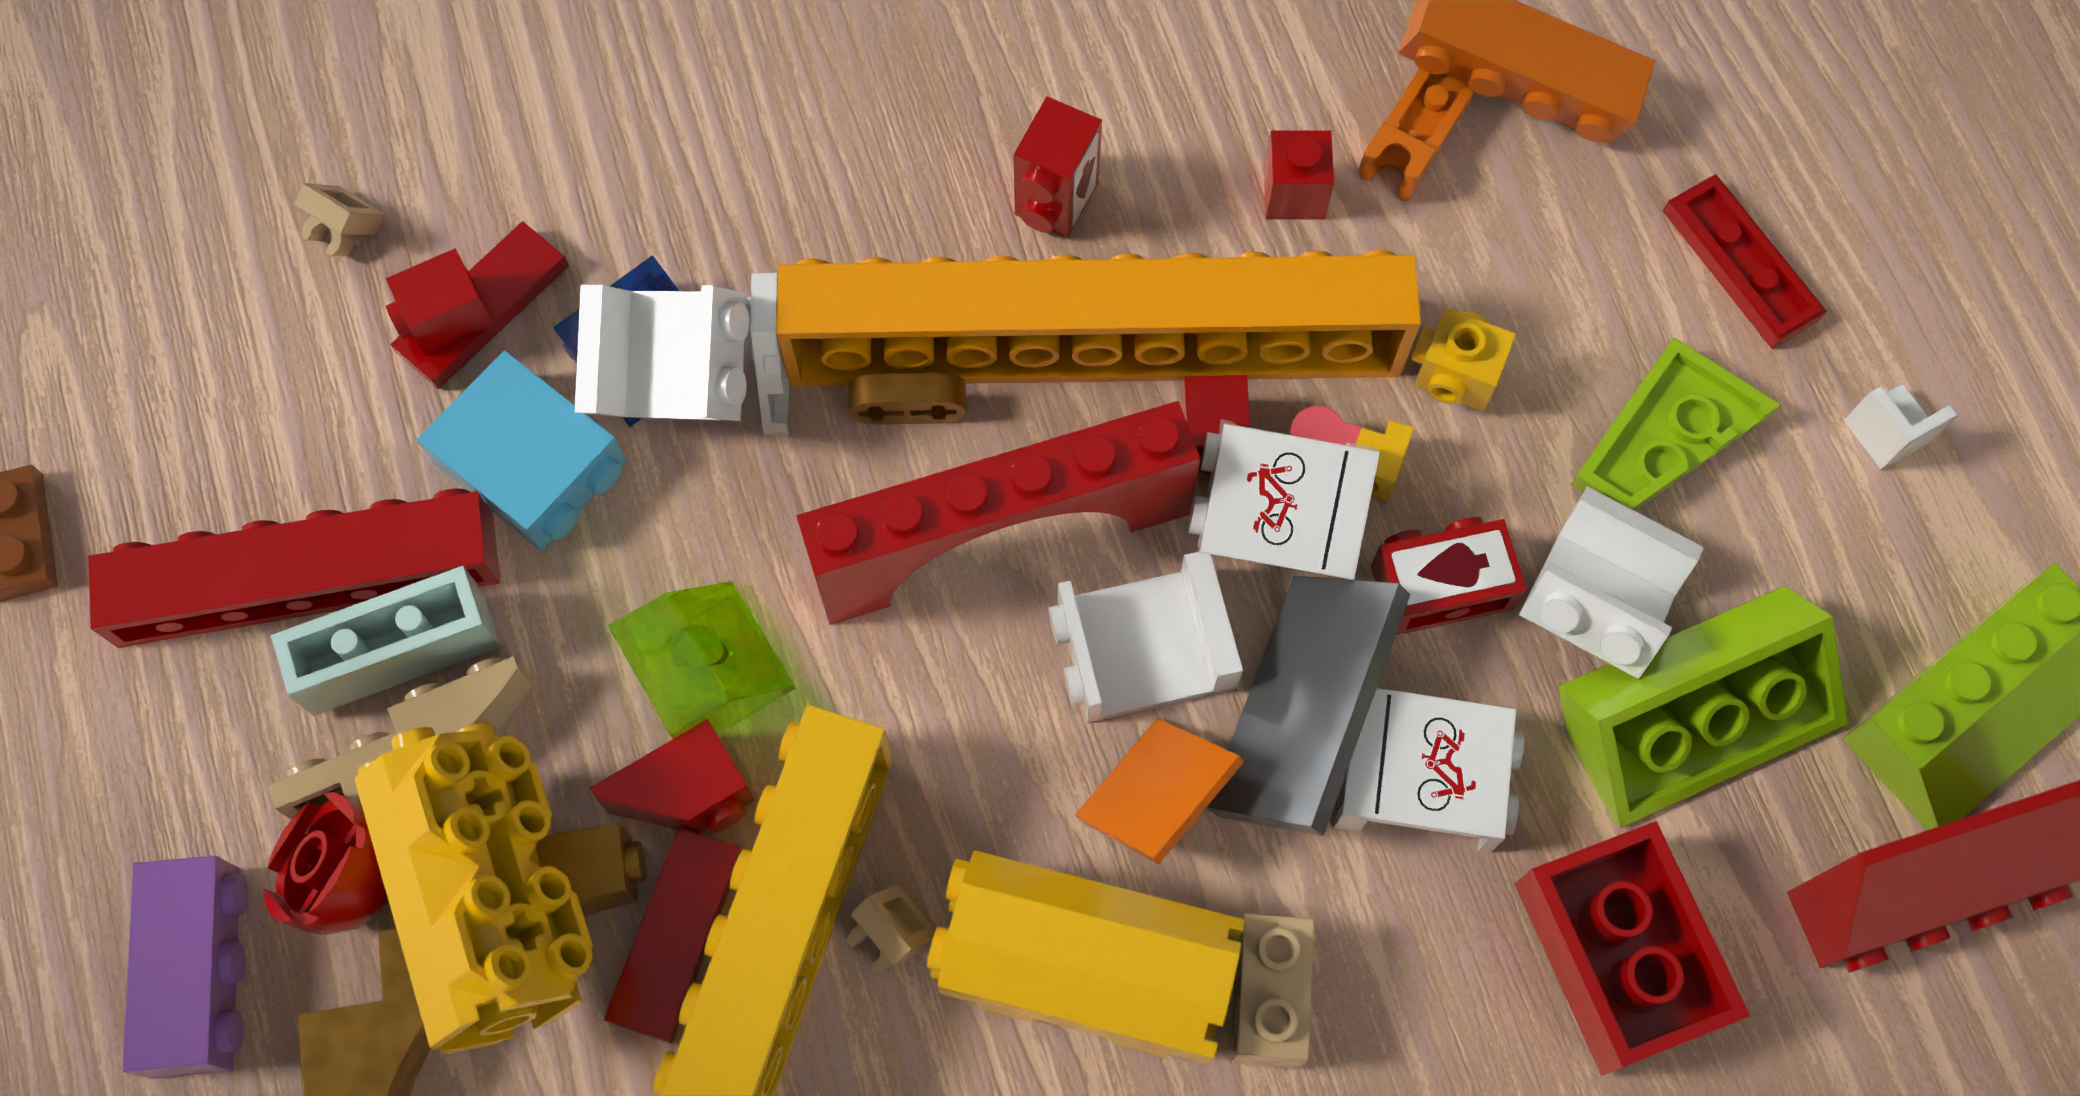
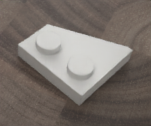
M752 273L751 297H747L746 308L750 317L748 352L750 362H754L764 436L789 435L790 383L776 335L777 273Z

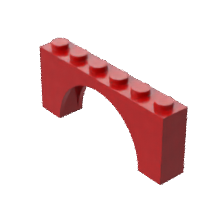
M1178 400L796 515L826 615L829 624L832 625L891 607V599L896 589L921 566L961 544L1012 525L1061 514L1097 512L1115 515L1124 519L1128 524L1130 533L1190 515L1200 456Z

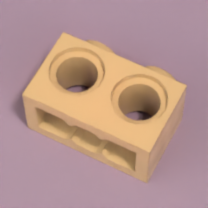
M1245 913L1242 918L1245 919L1244 931L1238 942L1242 943L1235 973L1230 1063L1299 1069L1309 1058L1314 919Z

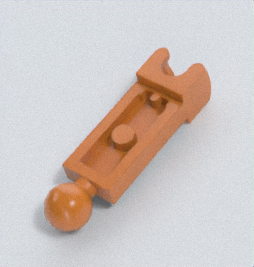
M1419 68L1387 120L1382 123L1367 146L1359 166L1361 179L1365 181L1373 179L1376 173L1384 167L1396 168L1403 175V184L1399 188L1398 197L1403 201L1412 199L1426 177L1430 165H1432L1476 92L1470 89L1468 83L1446 74H1431Z

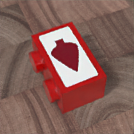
M1046 96L1013 154L1015 215L1021 217L1026 225L1042 233L1053 231L1066 238L1069 237L1099 182L1102 119Z
M1469 517L1449 524L1445 531L1422 536L1420 530H1407L1396 533L1385 539L1384 544L1379 546L1371 564L1375 582L1399 583L1410 593L1396 635L1512 611L1527 591L1505 519L1483 523L1481 517Z

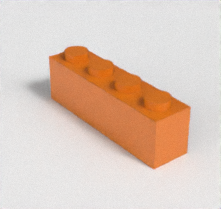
M1416 0L1398 52L1399 55L1413 60L1416 66L1425 72L1449 75L1468 83L1470 89L1480 95L1501 97L1522 106L1523 111L1534 118L1543 120L1553 119L1574 128L1576 133L1586 140L1611 143L1637 124L1656 60L1516 0Z

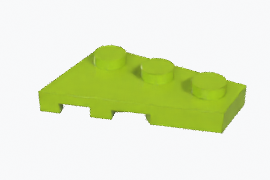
M1673 337L1579 470L1571 485L1581 492H1584L1588 486L1636 511L1769 418L1781 404Z

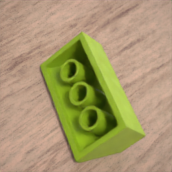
M2054 562L2017 589L1842 738L1927 830L1963 819L2080 716V587Z
M1785 585L1667 637L1639 679L1611 664H1607L1558 686L1568 738L1612 820L1620 828L1848 724L1833 616Z

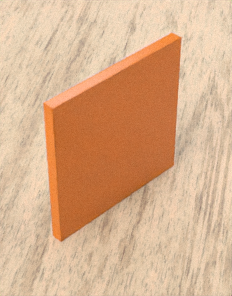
M1157 718L1078 810L1075 816L1084 824L1159 865L1184 834L1186 835L1201 817L1202 812L1244 761L1239 755Z

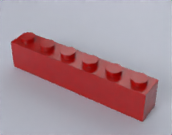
M459 488L442 490L437 492L432 499L406 502L399 499L380 500L371 504L370 509L348 513L337 510H319L308 514L306 520L282 524L268 520L253 521L243 525L240 531L222 534L207 531L187 532L180 535L177 541L155 545L144 542H126L116 545L113 548V552L88 556L90 629L117 648L339 611L461 566L465 567L480 587L500 583L493 512L478 491L470 492L469 490Z

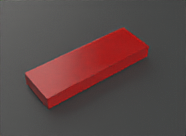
M1717 174L1667 202L1663 209L1664 214L1771 349L1819 322L1827 313L1826 309Z
M522 221L469 270L494 326L429 355L424 354L413 336L402 340L399 335L390 345L396 354L439 390L569 267V264L562 253Z
M681 827L677 828L605 1014L604 1021L672 1044L679 1025V1015L683 1001L698 975L705 956V946L709 932L715 919L722 911L730 889L731 875L737 858L742 851L741 847Z

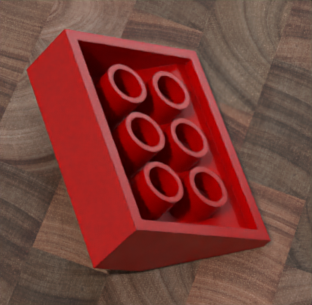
M2080 780L1860 852L1787 891L1819 967L1823 968L1844 961L1848 972H1855L1889 960L1884 949L1886 946L1905 940L1910 951L1914 952L1951 939L1946 928L1948 925L1967 919L1973 932L2013 918L2008 905L2028 899L2033 911L2073 898L2074 895L2069 884L2080 880Z

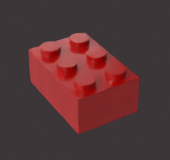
M1657 821L1532 868L1514 884L1601 1076L1751 1017Z

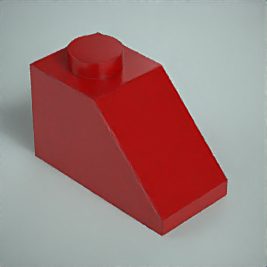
M708 719L590 787L596 800L609 814L673 829L681 827L699 834L708 828L714 833L730 827L746 814L744 807L755 801Z

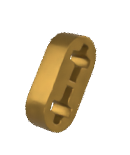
M948 373L867 374L855 377L849 382L848 415L857 422L875 425L940 424L960 420L966 414V383L964 379Z

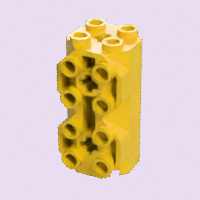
M490 722L476 723L464 727L457 732L440 733L435 735L434 729L431 727H418L396 735L391 740L393 750L381 754L377 759L362 765L358 769L359 774L354 779L430 1048L436 1050L440 1047L441 1052L445 1054L497 1044L515 1037L513 1028L532 1021L534 1029L554 1022L583 1003L576 981L581 974L587 971L592 961L591 950L593 945L578 896L571 890L568 877L556 867L544 866L541 868L535 847L549 831L552 813L537 765L531 761L528 748L513 736H497L494 725Z
M976 850L973 851L970 861L955 859L946 891V900H950L948 911L953 912L949 929L937 926L927 961V968L931 969L930 978L938 980L939 994L977 1003L981 1010L1030 1023L1041 1020L1110 1038L1114 1045L1155 1056L1168 1058L1171 1055L1210 1065L1215 1057L1218 1043L1205 1040L1204 1038L1214 1040L1216 1027H1223L1240 956L1242 942H1238L1244 931L1245 919Z

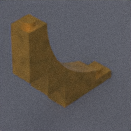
M619 823L546 835L537 843L535 849L541 868L553 866L568 877L571 890L578 896L584 917L606 909L638 902L636 882L646 880L643 848L640 841L632 842L630 835ZM397 928L378 931L382 986L381 1001L298 1014L302 1096H410L416 1077L432 1048L429 1046Z

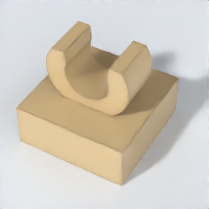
M303 183L294 203L296 207L311 215L303 224L302 238L307 241H322L327 229H330L332 239L326 253L331 256H347L350 254L355 245V235L376 236L386 215L341 186Z
M898 884L867 896L851 913V916L859 925L850 931L847 943L852 948L870 938L881 951L879 958L869 967L873 974H878L924 953L931 946L936 928Z

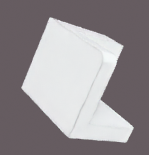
M1901 383L1887 392L1884 388L1879 387L1868 393L1843 421L1879 469L1882 470L1930 443L1959 414L1952 405H1948L1928 417L1904 384Z

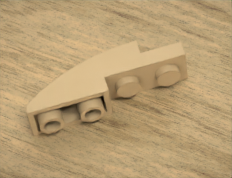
M514 656L507 659L494 657L474 664L467 670L466 676L447 684L430 683L411 690L405 695V701L387 708L396 732L391 734L378 732L363 736L350 745V751L329 760L317 758L298 763L286 772L287 777L267 785L275 810L292 820L296 813L307 803L311 802L321 807L327 801H330L324 794L331 792L361 803L354 779L359 774L358 769L362 765L377 759L381 754L392 751L391 740L396 735L418 727H431L434 729L435 735L440 733L457 732L464 727L476 723L490 722L494 725L497 732L515 712L533 686L529 674Z

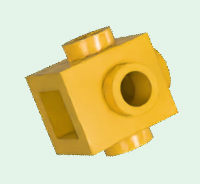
M1444 308L1436 329L1424 325L1411 357L1412 361L1422 364L1414 386L1426 390L1432 398L1442 403L1452 405L1461 403L1484 412L1498 384L1516 333L1490 324L1486 318L1477 313L1469 311L1456 312Z

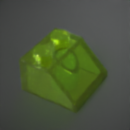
M732 581L664 593L608 625L609 630L673 739L707 719L716 734H719L796 689Z

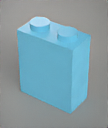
M505 350L416 439L434 465L464 489L470 492L478 491L494 514L541 552L552 540H560L572 530L578 520L579 511L595 494L605 493L616 483L622 472V466L626 462L622 450L613 435L586 414L575 413L574 404Z

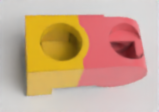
M1312 406L1305 408L1296 415L1291 424L1289 435L1344 445L1350 442L1372 446L1378 450L1380 454L1371 498L1387 503L1396 483L1414 427L1389 420L1385 433L1381 434L1344 422L1337 412L1328 407Z

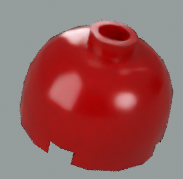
M335 792L324 794L330 801H327L321 807L311 802L307 803L284 828L271 853L267 867L278 872L275 892L264 889V902L271 917L300 930L321 935L355 930L376 915L389 902L362 804Z

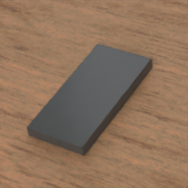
M1307 576L1293 577L1228 748L1229 751L1239 755L1244 763L1206 807L1209 811L1221 818L1324 836L1410 597V593L1399 583Z

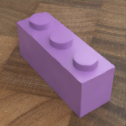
M216 855L133 863L122 1070L124 1073L155 1079L233 1071L234 1053L240 1050L243 1041L242 1018L240 1013L235 1010L236 983L242 981L246 966L244 948L238 941L239 915H242L246 910L248 890L246 880L240 874V868Z

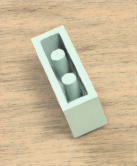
M464 566L271 635L288 696L313 716L501 647L483 590Z

